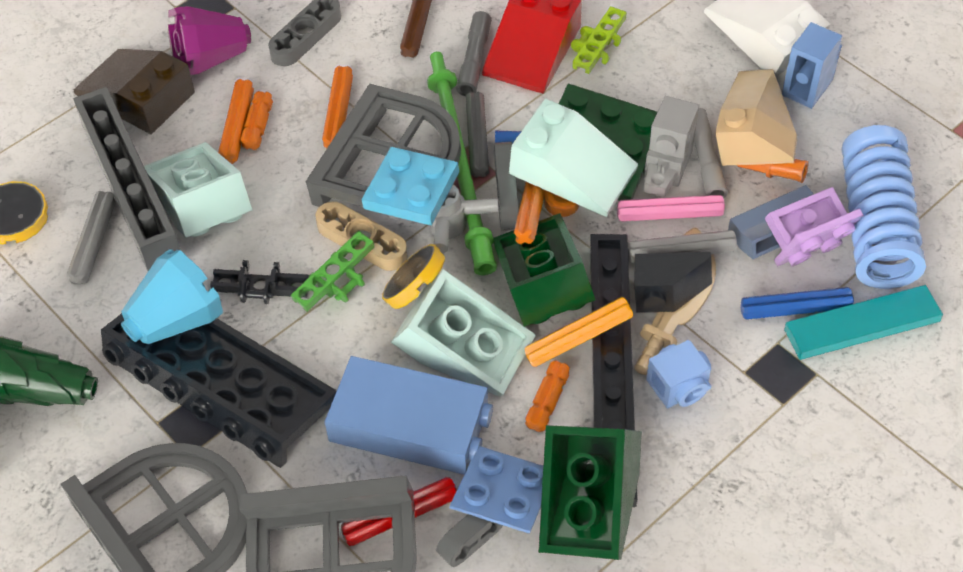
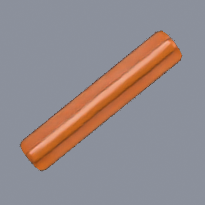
M339 65L334 70L322 136L323 146L326 149L346 120L353 80L352 69L349 66L342 67Z
M238 79L235 82L218 153L231 164H234L239 157L242 144L240 138L245 129L244 126L254 92L253 83L248 79L245 81Z
M525 182L514 229L515 241L518 244L524 242L531 244L535 240L545 194L544 189L529 182Z

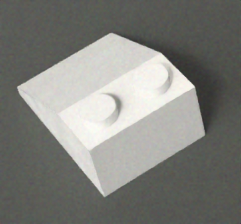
M717 0L704 10V13L762 70L773 69L775 77L787 70L792 46L810 22L826 29L830 26V23L805 0Z

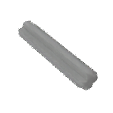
M98 191L93 199L67 271L69 281L74 284H85L89 280L116 200L113 198L114 195L109 191Z
M733 230L629 241L628 261L635 263V254L711 252V254L734 252L737 248V239Z

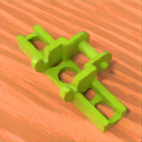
M610 6L595 29L589 26L581 27L580 39H574L571 42V48L578 53L573 60V69L577 70L580 67L585 69V73L590 74L600 57L602 58V64H607L609 56L603 50L606 45L611 43L612 39L616 47L621 43V37L617 32L626 20V11ZM614 14L620 16L617 20L611 19ZM607 24L613 27L611 30L604 29Z

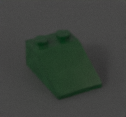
M561 213L538 222L535 240L531 244L526 242L518 244L515 241L516 235L514 230L494 237L493 243L524 327L530 324L543 323L550 317L568 310L581 309L587 303L596 300L582 259Z
M546 425L538 553L614 560L622 559L640 474L642 431Z

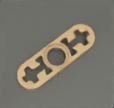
M327 202L317 209L315 214L318 231L322 236L343 246L355 232L367 231L371 234L369 239L374 242L375 248L363 259L387 271L398 270L407 261L406 242L400 235L339 202ZM361 241L354 249L360 250L364 248L366 243Z

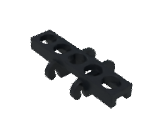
M243 260V267H240V270L214 269V278L210 283L211 289L214 287L216 292L237 293V296H240L241 303H245L247 298L263 299L264 304H269L270 298H273V296L291 297V294L299 288L292 285L295 283L303 284L309 278V275L280 273L279 262H274V269L271 270V275L249 274V261ZM227 278L231 280V283L219 281L221 279ZM258 281H266L263 289H256L254 284ZM278 282H284L286 286H280Z

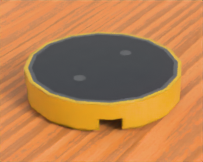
M17 181L0 184V244H6L5 241L13 240L16 243L26 241L36 235L46 224L48 218L47 201L44 194L36 186L27 182Z
M429 244L418 250L391 277L384 288L382 299L394 309L402 308L411 303L421 293L418 288L424 282L427 285L432 283L445 262L444 254L434 244Z

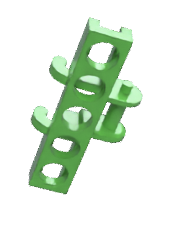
M358 231L337 252H333L331 257L315 273L312 272L309 275V278L291 294L292 300L303 306L306 312L325 295L330 298L335 295L336 300L348 302L347 294L356 285L360 287L365 285L362 279L363 275L355 273L354 267L375 248L374 242ZM361 241L366 243L364 248L360 250L354 249ZM348 253L353 255L350 261L344 258ZM338 265L340 269L336 274L331 275L326 272L328 266ZM346 273V276L351 280L340 289L334 282ZM310 290L314 292L310 299H301Z

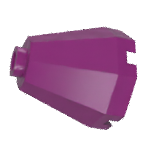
M189 6L168 10V18L175 17V23L168 25L171 54L173 57L188 64L191 76L200 74L245 52L247 44L251 43L249 25L244 24L241 17Z

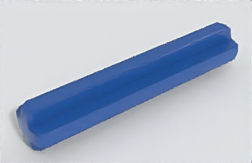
M842 287L744 297L741 300L740 308L743 318L748 320L826 312L852 305L854 297L851 288Z

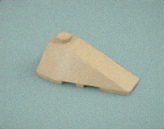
M773 69L738 72L720 109L715 133L722 166L794 163L797 134Z

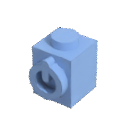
M687 340L678 345H668L658 355L649 358L646 380L667 409L676 404H679L681 407H687L700 400L711 389L712 386L708 382L711 364L703 351H698L692 342Z

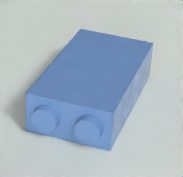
M350 356L325 419V426L329 442L465 475L475 452L477 453L479 446L482 447V438H479L482 427H489L493 413V404L488 403V387Z

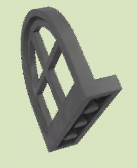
M369 83L305 181L312 205L320 207L322 204L329 202L331 198L363 206L361 199L369 186L344 180L345 175L361 150L386 156L390 147L455 161L459 164L461 142L454 119L442 106L427 98ZM386 108L415 116L398 144L370 137L387 111ZM423 120L434 126L441 136L442 150L440 156L407 147Z
M168 443L151 446L122 459L84 485L81 484L76 475L61 483L70 503L119 572H155L139 548L178 522L205 557L200 563L186 572H226L237 560L246 544V518L240 511V494L247 493L244 482L237 470L225 458L201 446L186 443ZM165 467H187L207 474L212 480L178 503H175L152 471ZM143 475L168 509L128 535L104 502V499ZM224 492L229 506L228 524L222 539L215 549L211 551L186 517Z
M406 475L240 494V511L246 518V572H270V531L323 525V568L286 572L416 571L414 491ZM392 517L393 560L340 566L339 523Z

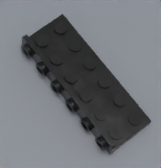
M122 313L101 329L102 353L109 363L122 367L133 374L140 383L148 384L155 388L170 402H177L191 411L200 421H207L221 430L230 440L240 442L251 449L260 459L270 461L279 468L287 462V448L330 409L337 392L334 388L217 318L211 323L150 344L143 343L140 339L134 342L126 334L121 326V323L125 321Z

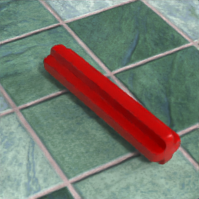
M445 477L414 491L415 518L452 502L457 488L450 477ZM392 517L344 522L341 524V533L345 542L349 546H354L392 529Z

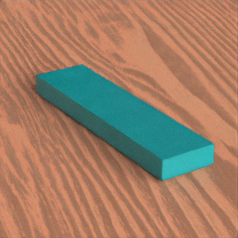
M922 285L786 322L784 331L799 360L938 323L941 321L943 313L928 287Z

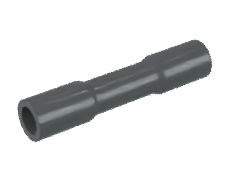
M484 11L475 12L472 16L466 55L460 69L456 87L457 92L465 97L469 92L476 93L481 72V59L492 21L491 16Z

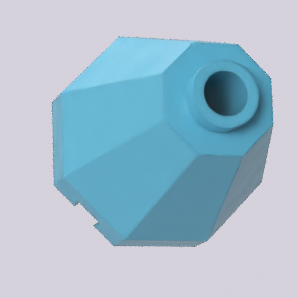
M169 249L156 259L121 311L125 320L121 323V326L134 342L140 339L143 343L150 344L214 321L223 314L220 296L214 287L208 292L206 291L203 282L207 280V277L181 250L173 251V249Z

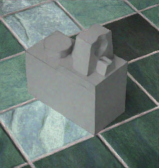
M664 96L651 128L650 146L647 153L644 176L646 178L645 193L664 198L672 186H679L693 151L700 104Z

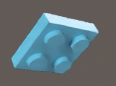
M390 147L361 199L363 208L432 226L459 174L458 162Z

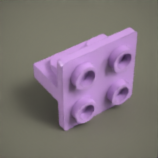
M831 187L770 212L765 217V220L782 250L774 259L777 267L787 262L791 266H796L811 257L810 253L821 249L823 253H826L840 246L843 243L841 239L856 230L854 225L864 216L861 209L847 213L834 188Z

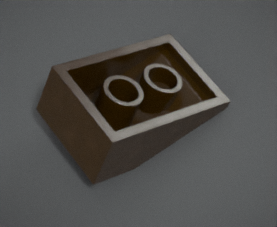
M117 49L73 89L75 95L81 96L107 87L121 119L150 135L195 93L187 63L163 51Z

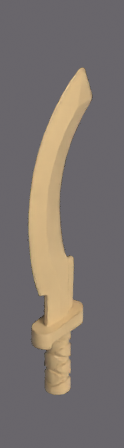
M692 228L684 235L699 234L701 232L698 228ZM711 254L712 284L675 312H657L651 325L644 324L640 335L648 342L634 366V369L639 374L647 375L649 358L658 355L662 347L665 348L672 344L677 345V339L672 336L676 327L689 322L706 302L716 276L714 254Z

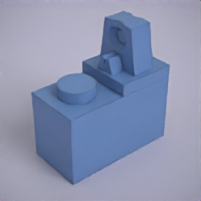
M810 22L792 46L782 96L812 109L834 78L842 48L840 43L843 35Z

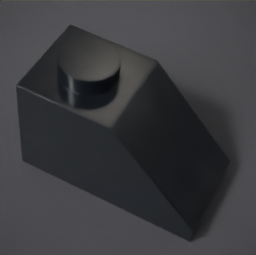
M711 252L635 254L634 291L636 313L675 312L712 284Z

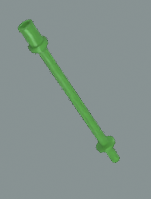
M436 51L430 55L433 74L428 77L427 85L431 91L438 93L441 106L452 116L458 127L461 142V156L458 164L459 174L457 176L464 200H475L477 198L451 92L457 85V77L455 73L446 69L443 54ZM480 214L466 215L469 231L465 234L464 241L466 248L471 251L474 272L481 276L489 275L497 270V263L492 250L494 241L492 231L483 227Z

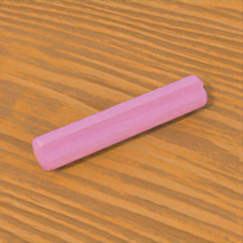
M721 195L620 200L617 204V216L621 222L716 217L724 214L725 203Z

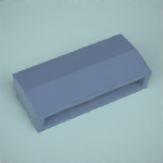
M807 185L802 186L731 218L728 230L735 232L737 246L752 259L760 257L780 247L765 217L770 212L814 194Z

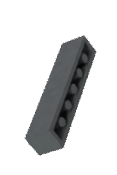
M107 87L75 97L73 100L82 126L145 267L149 271L158 257L169 249H173V251L180 250V246L174 229Z

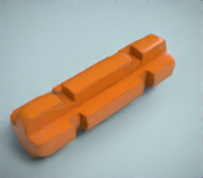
M257 91L254 94L253 104L250 106L244 126L245 129L240 138L242 147L245 149L257 150L260 147L261 136L264 134L269 118L268 112H270L273 104L272 94L269 92Z
M554 360L549 364L546 371L547 376L543 378L532 402L534 405L530 407L525 417V424L529 429L537 432H543L546 429V425H548L550 420L549 415H552L563 391L562 386L566 384L569 377L570 367L566 363Z

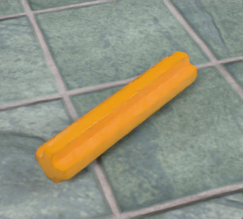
M620 297L527 345L524 348L526 357L533 367H537L631 319L633 311L628 301L624 297Z

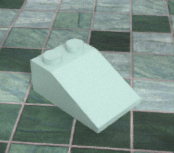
M545 98L512 144L509 174L607 217L637 170L638 163L578 112Z
M206 142L144 166L162 206L174 226L185 237L203 235L215 225L223 222H235L243 216L242 214L252 211L241 172Z
M443 269L432 283L426 284L391 343L425 366L463 382L488 387L489 393L501 397L525 356L524 348L532 343L536 335Z

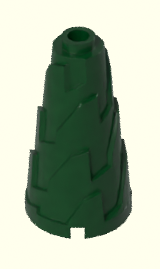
M0 336V404H14V402L41 406H52L54 404L84 405L87 399H94L98 387V378L94 377L92 371L87 367L60 359L57 354L24 346L22 341Z

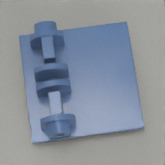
M479 446L450 504V509L530 534L541 508L543 465Z

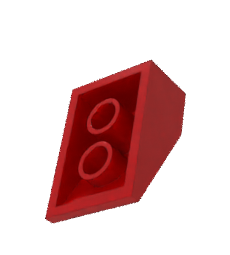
M509 0L483 66L482 75L544 94L570 48L571 42L575 39L581 28L582 0Z

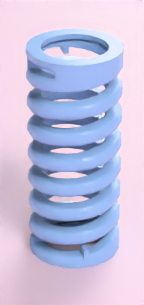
M886 125L864 127L850 134L843 142L841 148L845 170L844 177L847 185L846 193L849 200V213L861 209L864 215L854 225L856 230L851 235L856 262L855 271L857 278L869 287L878 289L899 288L918 280L926 269L924 251L920 248L922 237L918 231L920 223L919 218L916 216L918 210L914 200L915 190L912 185L913 177L910 170V158L907 155V138L903 132L894 127ZM875 144H890L892 146L874 147L861 152L863 149ZM909 258L908 261L895 265H885L873 262L874 260L890 262Z

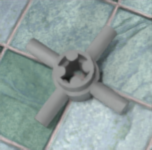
M453 183L432 226L430 225L431 233L434 235V245L442 253L447 252L449 239L459 236L465 230V215L499 213V199L464 200V197L459 193V189ZM390 216V219H402V218Z

